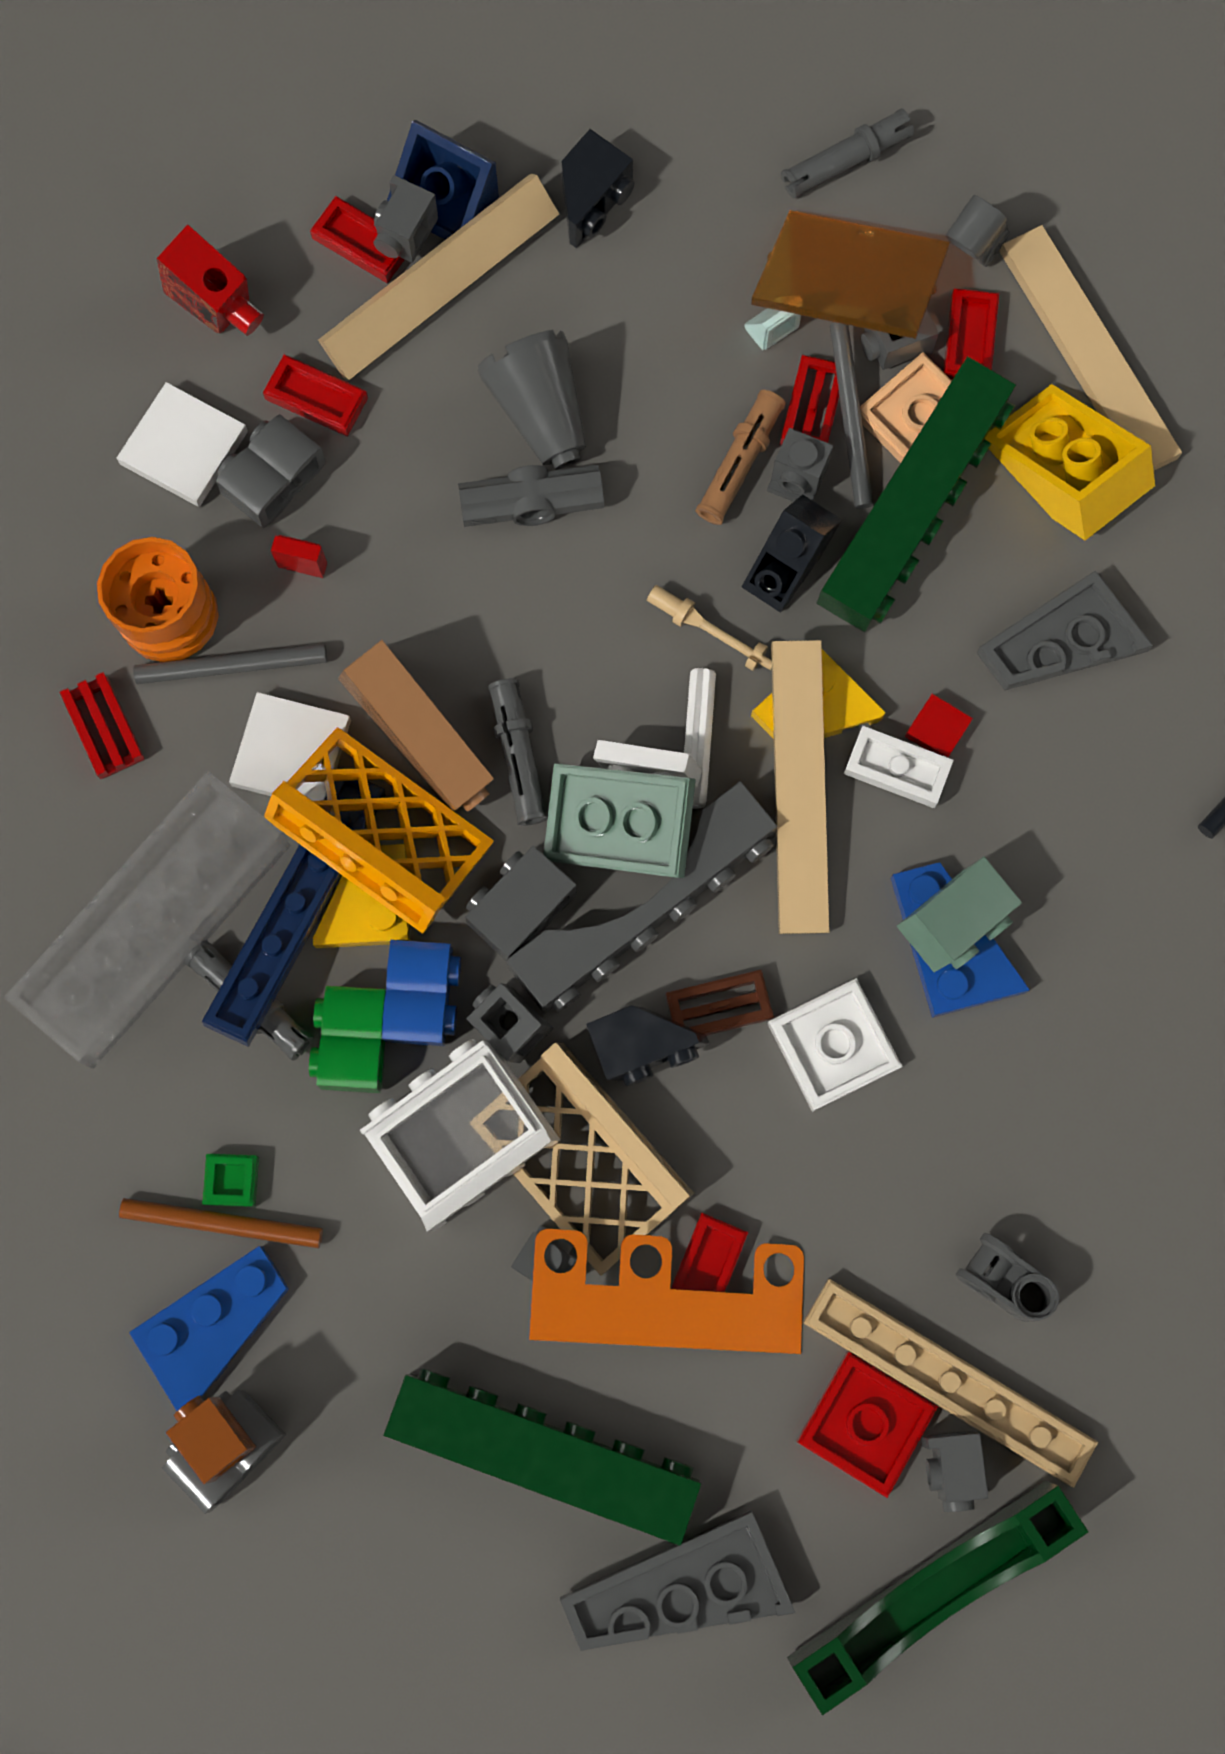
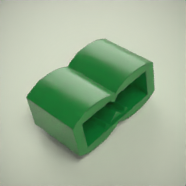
M326 986L324 998H316L313 1022L315 1028H321V1039L319 1047H312L310 1051L309 1076L317 1077L316 1085L321 1090L381 1093L385 1056L382 1025L386 989Z

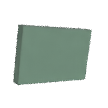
M554 763L544 856L552 862L684 878L696 779Z

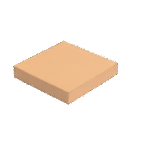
M922 352L860 406L863 426L901 463L952 380Z

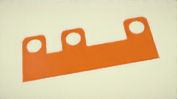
M543 1229L536 1236L529 1340L801 1354L804 1255L802 1250L795 1245L764 1243L758 1246L754 1256L753 1294L670 1289L672 1245L667 1238L662 1236L632 1234L623 1239L620 1253L619 1286L585 1284L588 1243L586 1236L582 1232L576 1230ZM556 1239L568 1240L573 1244L577 1252L575 1265L565 1273L552 1271L545 1262V1250L549 1243ZM640 1245H651L661 1255V1268L651 1278H641L631 1269V1254ZM775 1253H782L788 1256L794 1266L793 1278L788 1284L781 1287L770 1284L764 1275L765 1261Z

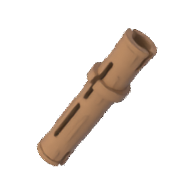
M765 389L760 390L744 423H739L733 431L735 439L716 471L701 503L698 504L695 510L707 522L715 525L722 524L726 512L743 485L759 452H764L770 443L768 435L786 405L784 399L776 393ZM760 424L748 448L744 450V447L748 443L750 436L752 435L756 425ZM738 465L725 490L721 491L734 466Z

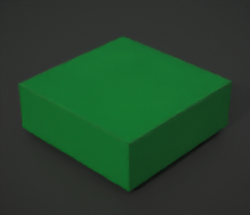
M206 1154L202 1204L256 1207L259 1156Z

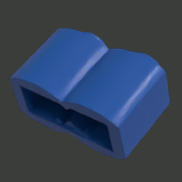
M403 940L390 941L382 1025V1039L385 1042L445 1046L446 1035H455L457 1006L449 1005L450 986H459L461 957L453 956L451 944Z

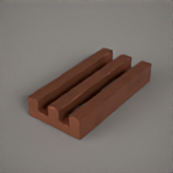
M762 970L666 992L665 994L671 1020L684 1025L683 1021L755 1003L760 1004L761 1010L689 1027L705 1035L736 1029L774 1018ZM751 984L755 985L756 992L680 1010L679 1002Z

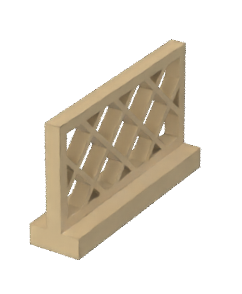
M555 1042L541 1055L542 1058L520 1076L518 1080L529 1094V1084L544 1071L556 1085L555 1107H537L541 1112L555 1113L554 1131L560 1140L562 1113L582 1115L589 1123L588 1145L566 1144L559 1141L554 1146L545 1147L552 1149L551 1178L532 1177L524 1167L514 1173V1176L561 1230L578 1231L571 1222L583 1223V1234L586 1236L588 1243L587 1261L602 1276L620 1260L621 1243L626 1236V1226L640 1227L633 1233L635 1235H648L690 1198L694 1192L564 1043ZM504 1093L500 1094L469 1122L495 1153L514 1141L499 1139L486 1124L500 1110H515L511 1104H508L509 1101ZM563 1094L575 1108H563ZM520 1116L518 1137L525 1133L527 1128ZM596 1132L608 1146L596 1145ZM560 1149L588 1151L586 1181L558 1179ZM595 1152H610L618 1156L623 1162L621 1183L593 1181ZM629 1170L641 1184H629ZM539 1184L550 1185V1197ZM558 1185L586 1187L584 1216L564 1215L557 1207ZM593 1188L621 1189L619 1219L591 1217ZM628 1190L648 1191L662 1208L648 1221L628 1220ZM591 1224L619 1226L618 1247L604 1260L590 1245Z

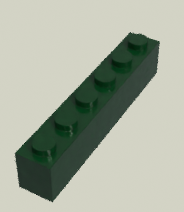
M966 357L825 583L816 604L864 633L872 620L880 624L882 623L896 600L888 595L897 580L904 585L906 584L920 561L913 556L920 542L922 541L930 545L944 520L937 517L945 503L953 507L968 482L962 479L961 476L967 466L970 464L977 468L992 443L985 440L992 426L1001 430L1013 411L1015 404L1008 400L1016 384L972 358Z
M421 1368L418 1376L411 1373L405 1375L383 1436L681 1546L701 1487L700 1480L691 1477L693 1467L664 1457L662 1466L642 1459L644 1449L615 1439L613 1448L593 1441L595 1431L569 1421L566 1422L564 1430L546 1424L544 1422L547 1413L518 1403L515 1412L497 1406L498 1395L474 1386H469L467 1394L447 1387L450 1380L449 1377L425 1368Z

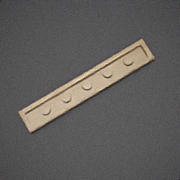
M529 174L318 339L343 378L347 380L353 378L559 215L539 177L535 174Z
M1043 225L1002 244L1000 254L1095 410L1151 445L1154 471L1177 460L1182 454L1181 449Z
M821 640L772 641L779 934L829 933Z
M827 1279L803 1321L804 1325L1070 1487H1075L1098 1444V1441L831 1279Z

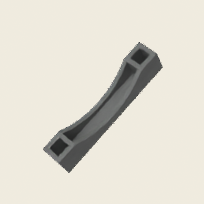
M740 781L702 810L697 834L687 854L684 878L672 877L649 901L625 916L604 924L575 930H545L506 960L508 969L544 1014L553 1007L557 1013L563 1011L581 996L577 990L592 977L596 982L605 979L619 967L620 963L617 961L619 956L631 947L635 952H639L655 940L659 935L655 929L671 917L676 923L688 915L698 905L694 900L698 895L708 888L715 893L728 884L736 876L732 870L746 858L751 863H754L768 853L774 846L771 839L774 838L777 825Z

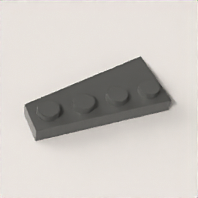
M751 1510L682 1541L681 1546L675 1544L560 1597V1602L581 1651L645 1640L649 1637L676 1632L679 1634L697 1631L699 1628L727 1623L731 1625L761 1617L796 1613Z

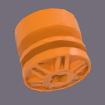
M157 537L132 540L116 549L102 566L97 581L98 602L107 618L121 633L130 647L146 659L159 662L184 660L200 651L213 636L219 618L217 599L188 552L173 541Z

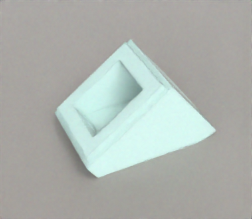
M800 299L780 300L746 322L744 327L762 351L764 349L767 350L799 328L803 303Z

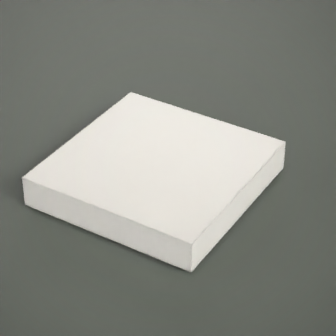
M166 382L117 456V460L120 465L200 507L218 478L220 465L229 455L235 453L248 430L246 425Z
M257 692L229 783L232 787L271 796L283 781L287 782L337 727L348 733L351 723L350 716ZM338 746L329 754L331 769H337L342 749ZM321 764L315 770H322ZM304 782L297 789L312 801L325 800L327 796L324 782Z
M857 978L767 1023L812 1112L903 1067Z

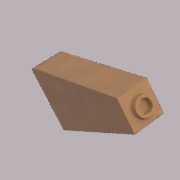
M383 640L379 641L342 671L338 677L339 681L451 810H457L462 805L468 812L490 794L485 786L494 778Z

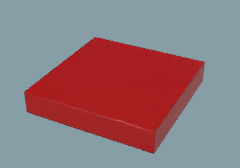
M846 1352L796 1442L888 1498L938 1406L852 1353Z

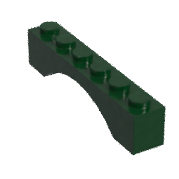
M1044 1481L793 1652L787 1659L823 1716L868 1685L899 1655L949 1617L1000 1585L1045 1563L1089 1533V1531L1060 1487L1051 1482Z

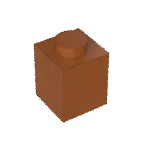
M200 1395L193 1398L173 1415L178 1423L166 1431L168 1437L203 1484L216 1481L256 1448V1445L220 1397H209L205 1401H203Z

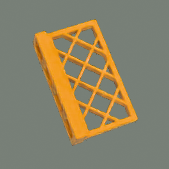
M339 727L328 736L287 782L283 781L271 795L263 817L422 934L431 925L438 912L494 842L493 839ZM338 746L353 757L355 769H331L329 754ZM321 764L322 770H315ZM383 779L393 787L394 797L371 798L367 780ZM358 780L361 799L337 800L334 781ZM304 782H324L328 800L312 801L297 789ZM407 808H423L432 815L434 826L411 827ZM397 809L401 828L377 829L373 810ZM364 810L367 829L351 830L341 822L339 811ZM461 836L474 845L476 849L471 855L450 856L446 837ZM436 837L440 857L417 858L413 839ZM403 839L407 859H391L381 851L379 840ZM453 867H460L454 875ZM443 868L446 886L440 893L422 881L420 869Z

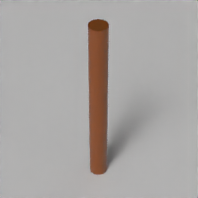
M127 1198L122 1199L119 1209V1217L122 1219L320 1248L323 1228Z

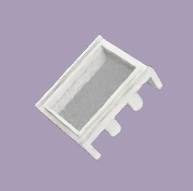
M471 1039L459 1046L449 1055L452 1060L451 1064L438 1073L434 1069H430L418 1076L408 1085L412 1090L410 1094L397 1103L391 1098L377 1106L368 1114L371 1122L360 1129L420 1215L427 1232L444 1226L448 1223L446 1221L447 1218L461 1208L479 1200L485 1195L484 1192L502 1178L511 1176L526 1165L525 1162L545 1147L554 1146L561 1141L505 1059L488 1041L482 1040L477 1044L474 1039Z

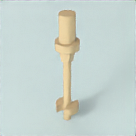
M655 585L651 590L647 601L673 617L672 622L679 627H682L684 624L698 627L749 657L745 667L752 671L759 664L769 670L772 669V660L764 656L768 646L759 642L753 649L706 621L694 608L696 603L689 598L683 601L658 585Z

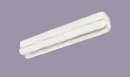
M707 668L692 669L689 681L684 753L690 754L702 769L698 788H695L693 809L704 808L707 802L716 682L715 671Z

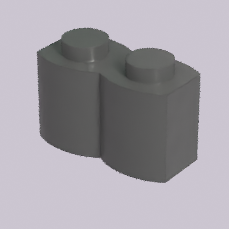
M279 414L270 421L261 422L252 432L249 446L239 454L229 455L222 462L218 469L216 482L220 493L264 528L286 508L295 494L307 486L319 473L326 461L322 448Z
M238 1390L232 1396L227 1391H224L218 1397L221 1398L256 1445V1448L216 1481L203 1484L174 1443L166 1450V1453L171 1458L162 1469L205 1514L212 1512L287 1435L244 1390Z

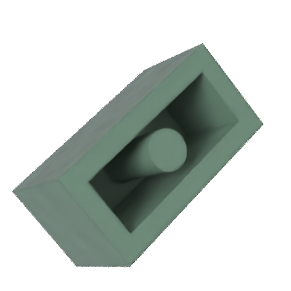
M983 856L944 885L901 921L897 928L933 972L940 970L950 963L955 969H958L979 952L974 945L979 939L985 935L989 940H992L1013 923L1008 915L1022 902Z

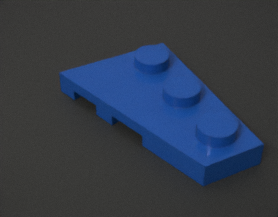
M940 862L892 875L891 882L903 920L952 880ZM984 935L974 944L979 952L960 968L955 969L950 963L936 972L931 970L910 944L932 1018L1025 994L1030 989L994 938L989 940Z
M258 1246L129 1332L176 1411L199 1395L201 1398L211 1385L227 1369L228 1364L245 1342L253 1336L287 1293L289 1287L264 1247Z

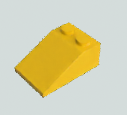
M1053 384L1049 385L1010 415L1001 430L995 427L985 437V440L992 443L989 448L992 454L1048 515L1084 541L1155 487L1151 445Z

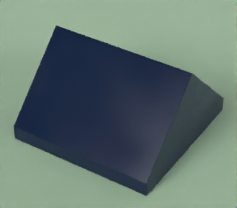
M418 120L412 121L395 176L435 194L438 220L431 233L446 240L499 198L496 162ZM390 189V192H389L387 201H389L390 198H391V196H392V195H391V189Z

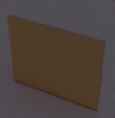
M789 210L773 250L768 253V261L753 293L751 305L916 339L931 296L937 291L936 283L949 250L950 242Z

